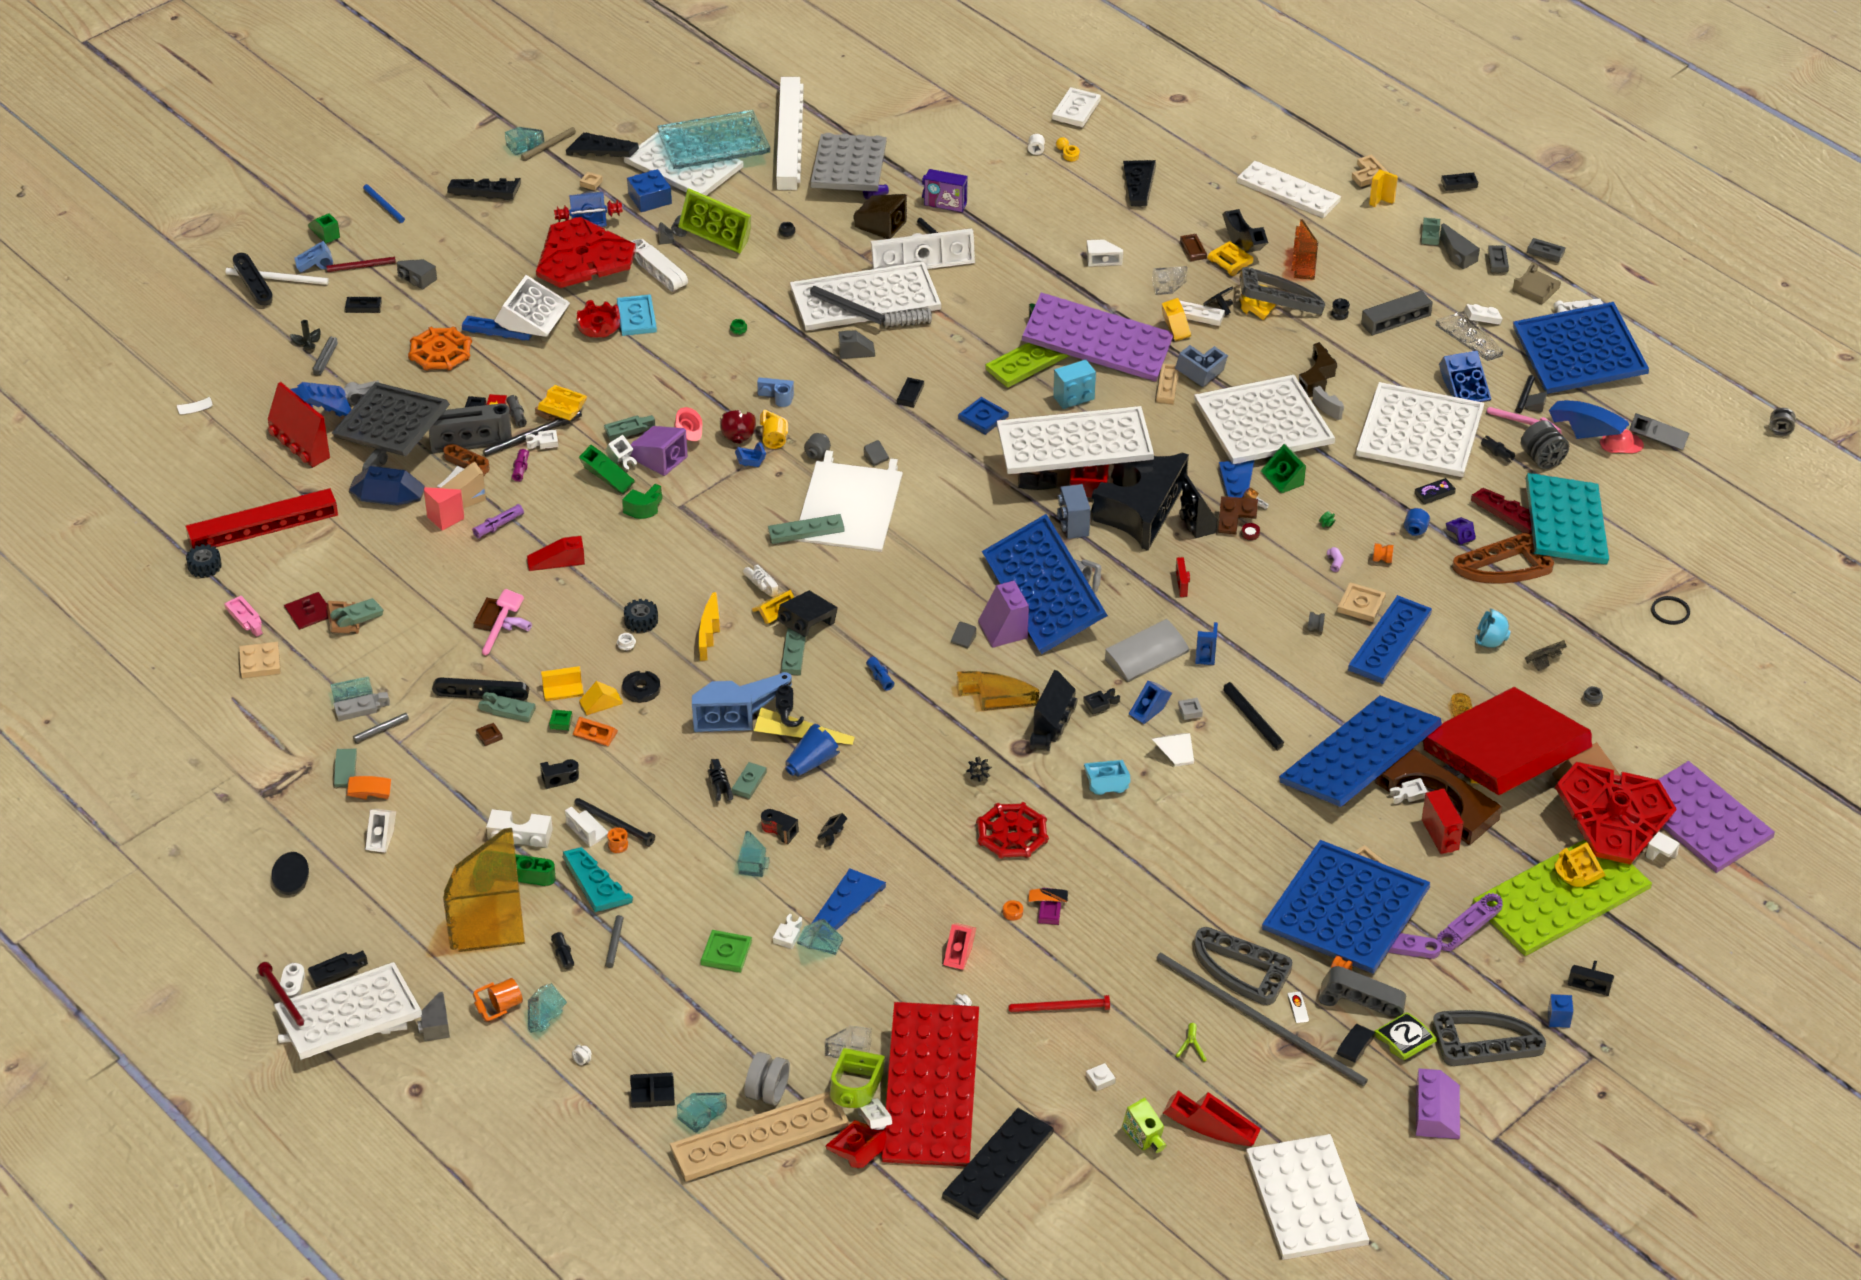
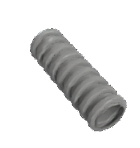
M923 308L920 311L919 309H916V311L912 309L910 312L905 310V312L900 311L899 313L897 311L894 313L889 312V314L883 313L885 316V321L883 322L885 328H888V326L893 327V325L898 327L899 325L904 326V324L909 326V324L915 325L917 323V325H920V323L925 324L928 322L930 324L932 322V314L929 308L926 310Z

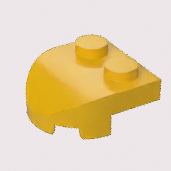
M1242 293L1239 296L1243 312L1247 314L1251 311L1262 320L1276 306L1273 303L1246 297Z
M1587 842L1571 851L1567 847L1559 853L1557 863H1555L1558 875L1572 886L1584 887L1606 876Z

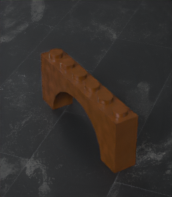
M1413 748L1376 778V784L1389 793L1391 788H1402V783L1421 778L1426 788L1433 790L1445 789L1450 800L1453 801L1460 812V817L1463 821L1461 840L1468 845L1475 842L1500 820L1501 805Z

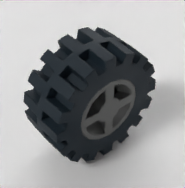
M201 544L200 547L197 545L195 549L191 548L190 552H187L186 561L191 575L194 574L195 577L200 576V578H204V576L210 577L211 574L215 575L216 572L220 571L222 567L219 550L215 546L211 547L209 544L207 546Z
M639 599V601L632 600V603H627V606L624 607V623L628 629L631 628L632 632L636 630L637 633L641 631L646 633L647 630L651 631L652 627L655 628L656 624H658L656 604L652 601L648 602V599L644 601L642 599Z

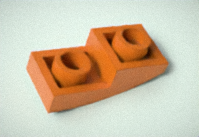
M375 776L349 777L347 796L365 800L368 795L388 799L390 796L391 779Z

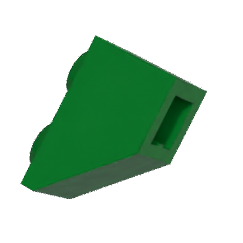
M330 213L316 218L308 224V227L325 244L340 238L338 221Z

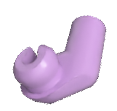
M1332 547L1327 550V555H1330L1328 558L1334 560L1330 569L1333 572H1338L1344 562V558L1338 548Z
M506 617L502 625L503 628L509 631L512 630L513 625L529 631L532 627L531 622L520 617Z

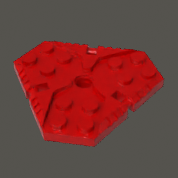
M582 217L557 222L550 225L544 249L536 268V276L559 288L592 280V275L597 274L600 278L629 270L635 255L636 244L613 232L605 231L604 228Z
M1576 762L1555 786L1567 810L1571 813V817L1577 821V827L1595 857L1630 865L1677 810L1660 780L1621 772L1620 776L1614 775L1613 769Z

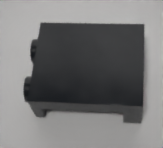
M808 590L780 604L777 621L806 637L808 636L809 628L821 621L828 625L834 624L838 607Z

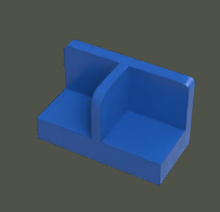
M1214 622L1213 632L1198 631L1195 664L1215 665L1217 622Z

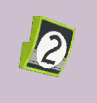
M1408 1012L1375 1030L1376 1038L1389 1045L1390 1053L1402 1060H1406L1437 1042L1433 1033Z

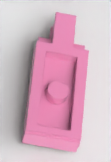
M242 596L224 603L225 609L246 631L250 629L256 637L263 634L259 614Z

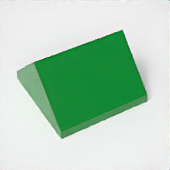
M1283 444L1262 468L1261 472L1281 493H1285L1304 485L1306 465L1286 444Z

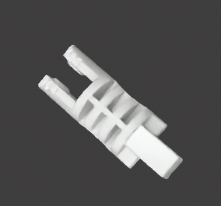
M754 565V571L749 567L743 570L744 575L761 591L771 597L778 595L777 583L759 565Z

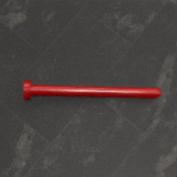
M1104 995L1103 999L1018 1003L1008 1005V1009L1010 1012L1104 1007L1105 1010H1110L1109 995Z

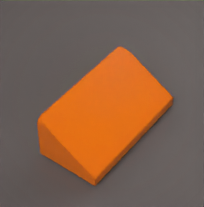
M579 717L572 735L609 746L618 730L614 727Z

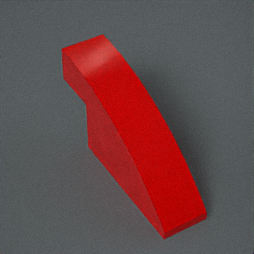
M1178 1090L1170 1097L1163 1111V1114L1193 1131L1232 1144L1253 1146L1261 1130L1260 1127L1209 1092L1195 1102Z

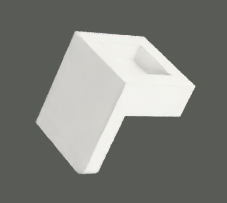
M1658 832L1648 843L1646 858L1653 861L1659 853L1675 858L1678 854L1680 843Z

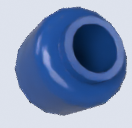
M1421 508L1409 510L1404 521V528L1409 534L1414 536L1424 534L1430 522L1429 514Z

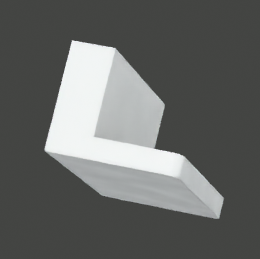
M573 807L565 810L566 824L589 847L607 837L608 831L586 810L578 813Z

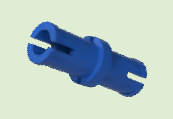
M870 657L866 665L873 672V677L880 682L883 689L886 691L891 690L895 683L888 675V670L879 663L876 657Z

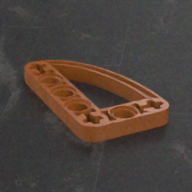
M1522 533L1458 555L1453 559L1452 568L1458 575L1472 581L1512 583L1552 573L1554 561L1550 556L1532 555L1531 552H1534L1533 536ZM1505 546H1511L1514 549H1506ZM1489 552H1496L1497 555H1491ZM1521 553L1533 566L1520 570L1501 572L1477 570L1478 568ZM1474 557H1479V558H1481L1482 560H1479V561H1478V560H1474L1473 558H1474Z

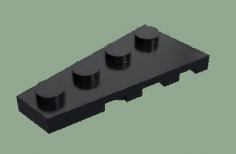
M1156 160L1123 161L1131 206H1147L1156 170Z
M488 178L475 182L474 179H451L447 187V193L510 200L514 199L521 185V178H515V181H507L506 178H499V181H490Z

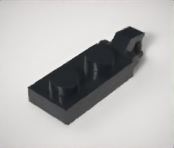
M363 950L355 954H347L345 952L309 967L308 973L317 988L367 965V956Z

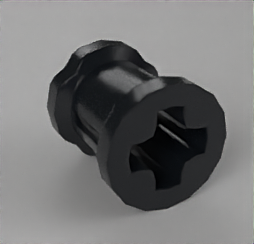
M1031 732L1030 750L1041 748L1050 751L1051 734L1036 735L1034 732Z

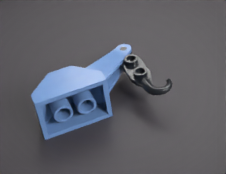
M783 672L742 686L737 685L733 681L710 682L692 695L694 732L753 730V714L775 697L776 711L780 715L781 722L787 727L801 725L804 720L803 716L798 721H790L788 719L793 710L794 701L791 674Z

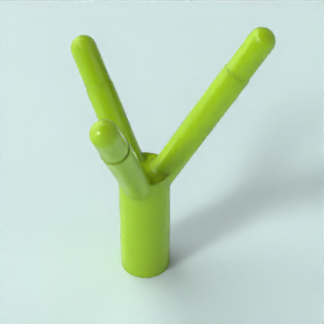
M1195 1023L1188 1025L1187 1039L1176 1053V1057H1180L1188 1044L1193 1043L1202 1061L1206 1062L1207 1059L1196 1040L1197 1025Z

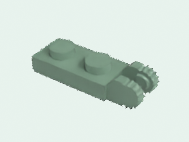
M371 598L344 608H337L332 611L330 617L333 620L339 619L337 625L342 628L382 616L384 610Z
M489 692L484 693L482 696L483 700L478 704L480 710L492 713V715L524 722L530 721L536 709L534 703L497 696L495 693Z

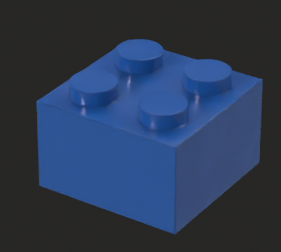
M658 169L627 178L628 194L640 212L672 204L671 187Z

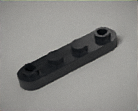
M235 254L233 256V266L254 300L259 305H269L273 301L272 291L248 254Z

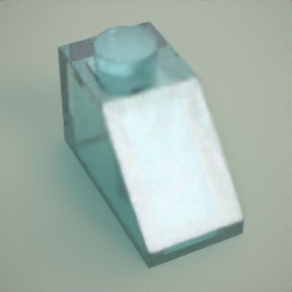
M746 831L738 859L739 874L763 877L765 869L769 868L770 858L766 857V848L750 831Z

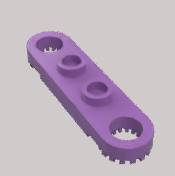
M1488 893V895H1485L1480 901L1473 904L1452 921L1447 928L1440 931L1437 941L1442 946L1441 950H1454L1497 915L1503 906L1500 895ZM1495 901L1498 904L1495 907L1493 906V908H1490V906L1487 905V902ZM1449 937L1453 939V941L1451 942V944H1445L1443 943L1442 939Z
M1400 933L1388 952L1435 959V957L1440 955L1442 946L1434 938ZM1432 945L1436 950L1430 951L1426 949V946Z

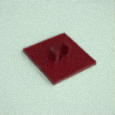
M319 592L284 605V608L299 630L329 619L327 603Z

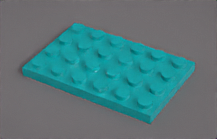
M1527 473L1525 479L1535 554L1607 565L1609 553L1599 485L1593 482Z

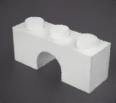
M493 809L486 826L488 841L546 848L548 847L553 830L551 816L531 814L530 820L527 823L517 825L513 823L511 811Z

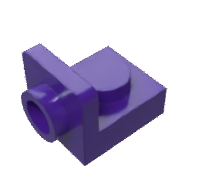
M1460 517L1446 523V529L1457 534L1459 544L1462 545L1476 539L1472 521Z

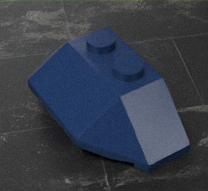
M369 466L353 478L349 493L363 502L402 505L412 501H421L425 485L406 470Z

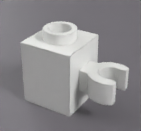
M623 435L607 445L605 449L607 455L616 464L622 462V468L626 472L629 470L628 462L632 463L634 467L636 466L637 461L630 457L633 448Z

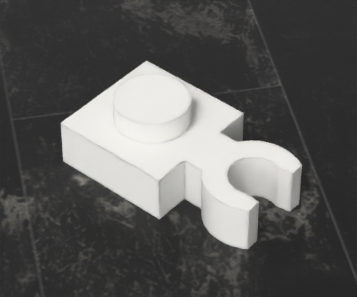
M556 430L540 431L536 436L533 434L526 435L528 449H533L536 446H540V449L558 447Z
M1421 778L1402 783V788H1391L1390 796H1394V804H1399L1404 799H1407L1408 802L1423 799L1428 791Z
M789 914L786 918L787 924L781 923L773 937V943L792 949L800 935L802 917H799L798 921L793 922L792 914Z

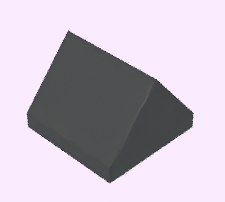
M660 222L657 233L659 244L673 243L672 230Z

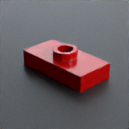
M1184 557L1176 558L1175 571L1180 597H1188L1190 572L1186 571Z

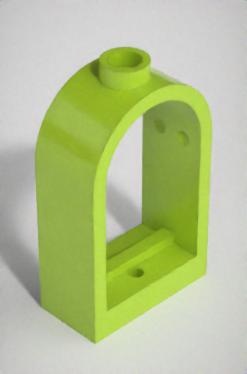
M843 1048L831 1074V1100L846 1108H860L868 1105L872 1101L884 1074L885 1056ZM844 1071L872 1076L867 1085L858 1088L846 1087L839 1083Z

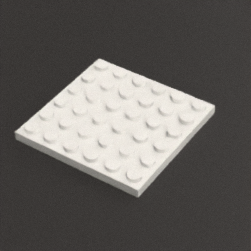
M1295 375L1194 395L1195 403L1232 464L1274 456L1283 444H1286L1295 452L1335 443L1334 435Z
M1379 382L1356 450V456L1463 477L1484 409V403Z

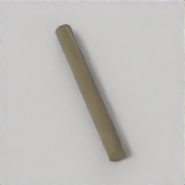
M571 127L521 155L522 160L525 161L576 133L575 128Z

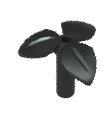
M302 320L303 336L290 334V338L295 344L304 345L303 349L305 350L313 349L316 347L314 342H318L320 339V328L310 333L308 320Z

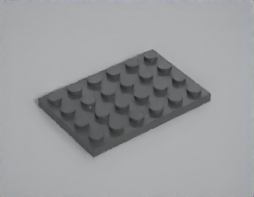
M375 382L334 429L332 434L335 438L406 457L450 404L446 399Z

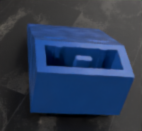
M1478 350L1448 355L1442 358L1439 363L1440 371L1452 397L1477 402L1491 400Z

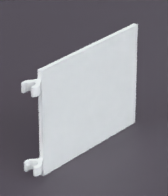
M826 450L824 461H816L800 520L841 514L845 532L794 541L882 552L903 472L897 471L898 459L890 458L889 468L884 470L833 463V451Z

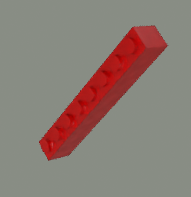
M331 488L186 525V531L190 546L193 549L197 545L200 547L201 544L220 547L338 516V509Z

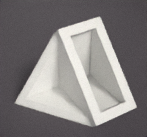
M1190 733L1167 735L1152 739L1173 761L1174 766L1194 764Z

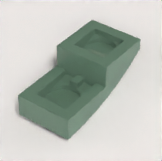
M1423 218L1421 244L1439 245L1441 219Z
M357 748L337 749L334 777L335 787H347L349 777L356 776Z

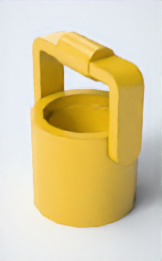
M763 410L760 414L763 443L771 449L781 448L786 442L788 422L772 412Z

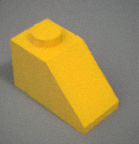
M1179 298L1162 303V314L1170 332L1173 334L1174 341L1191 337L1186 315Z

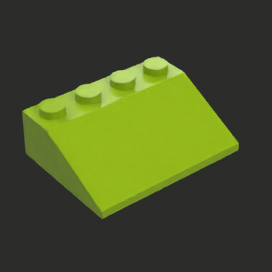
M688 188L678 227L740 254L750 236L751 215Z

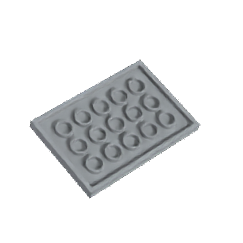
M821 134L811 179V188L878 191L887 137L879 135Z

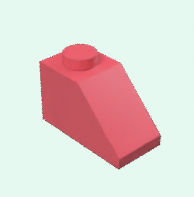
M959 923L952 924L943 965L964 970L973 947L976 927Z

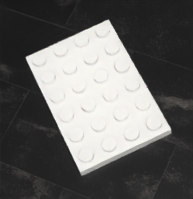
M667 125L639 145V149L631 157H624V163L645 173L658 169L668 184L684 192H687L689 188L706 196L743 168V161Z
M394 962L290 998L305 1020L303 1026L296 1024L282 1002L274 1004L275 1011L300 1060L412 1021L422 1015L419 1005Z
M1331 1134L1246 1149V1156L1282 1260L1369 1244V1237Z

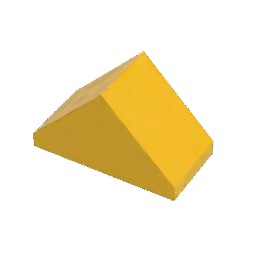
M596 681L582 696L579 703L587 716L621 705L623 701L615 688Z

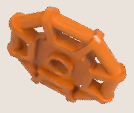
M431 326L425 332L410 339L411 346L408 358L418 363L426 371L429 369H447L450 371L464 360H469L471 356V337L465 336L453 326L451 328H433Z

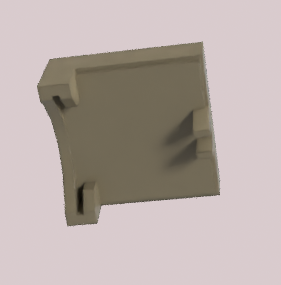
M1532 262L1522 277L1514 279L1513 292L1542 305L1560 288L1561 281L1539 272L1538 264Z

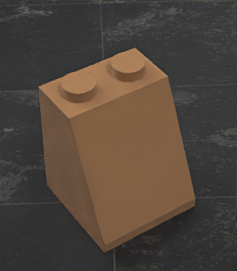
M1597 742L1592 744L1593 747L1566 760L1552 773L1553 777L1559 781L1576 762L1613 769L1614 775L1620 776V774Z

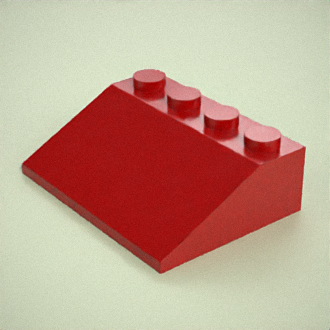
M279 382L268 415V431L271 436H275L282 445H286L293 454L298 455L304 463L309 464L313 468L330 458L324 416L286 385Z

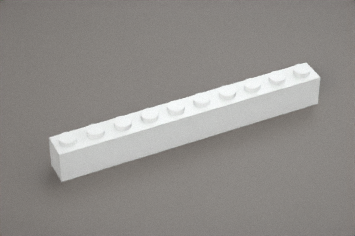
M781 77L777 190H797V183H801L804 84H800V77Z

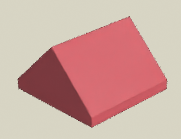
M424 487L427 517L442 531L464 519L461 489Z

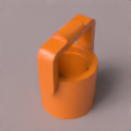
M509 978L496 985L492 982L473 992L474 1004L478 1013L482 1015L486 1022L506 1014L507 1009L523 1002L521 991L513 978ZM488 989L490 1001L498 1014L488 1017L485 1005L478 995L479 992Z

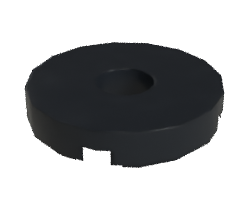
M635 671L623 679V694L632 702H648L655 699L660 693V679L650 671H645V673Z

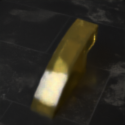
M957 672L958 695L978 694L981 711L1036 706L1039 700L1040 691L1038 688L1016 678L990 672Z

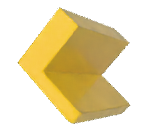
M1379 170L1373 176L1369 205L1376 207L1381 200L1391 204L1395 202L1397 175Z
M791 590L781 592L777 596L752 608L753 612L759 611L765 624H768L777 619L780 604L794 598Z
M580 666L541 671L545 701L581 697L584 695Z

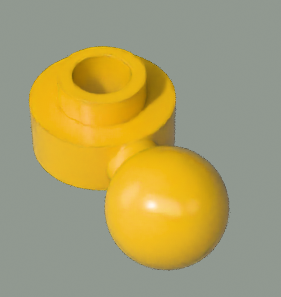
M1065 137L1057 139L1056 147L1059 150H1063V158L1065 160L1073 162L1079 159L1080 150L1078 147L1069 145V141Z

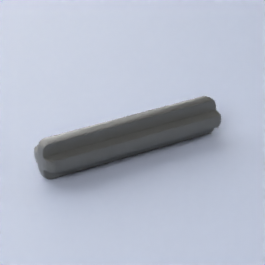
M331 336L328 338L312 368L314 375L322 374L338 344L336 337L333 338Z

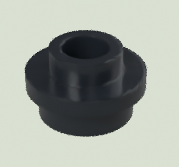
M783 222L779 227V234L784 237H790L796 232L791 222Z

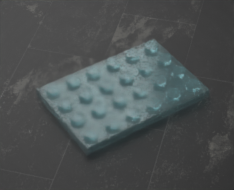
M754 110L657 126V131L673 169L770 153V146Z

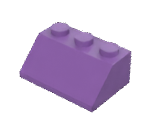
M1419 1068L1416 1081V1136L1460 1139V1085L1441 1070Z

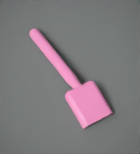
M1492 407L1487 408L1488 414L1529 425L1539 421ZM1554 425L1558 432L1562 434L1561 429Z
M508 589L502 591L496 604L503 607V609L499 613L482 649L483 655L486 656L490 653L508 610L518 611L524 600L522 595Z

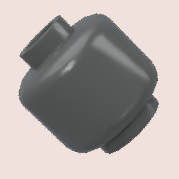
M823 433L812 434L804 444L807 456L815 460L822 459L825 456L826 450L829 451L831 448L829 438Z

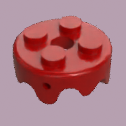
M588 300L584 309L577 311L576 322L578 330L589 337H608L620 326L618 305L611 306L605 301L601 306H597L593 300Z

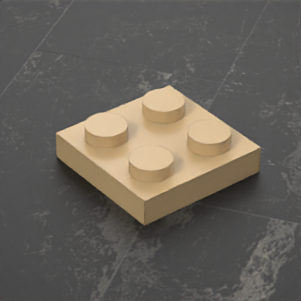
M1349 583L1338 605L1337 612L1374 622L1385 600L1386 593Z
M278 642L239 646L242 678L281 674Z

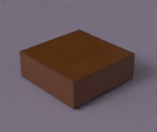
M494 722L476 729V734L484 746L503 739L502 733Z

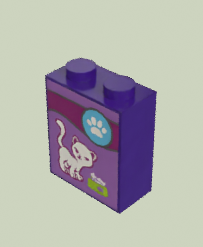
M929 169L922 178L924 206L963 213L968 200V176Z

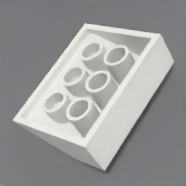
M525 275L502 306L494 321L509 331L547 337L570 302Z

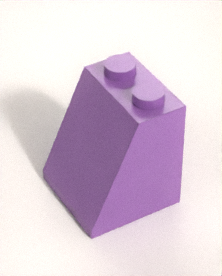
M652 426L631 444L633 448L631 457L638 463L663 476L667 475L688 457L686 429Z
M1015 581L996 585L978 619V623L992 648L1028 638L1029 605Z

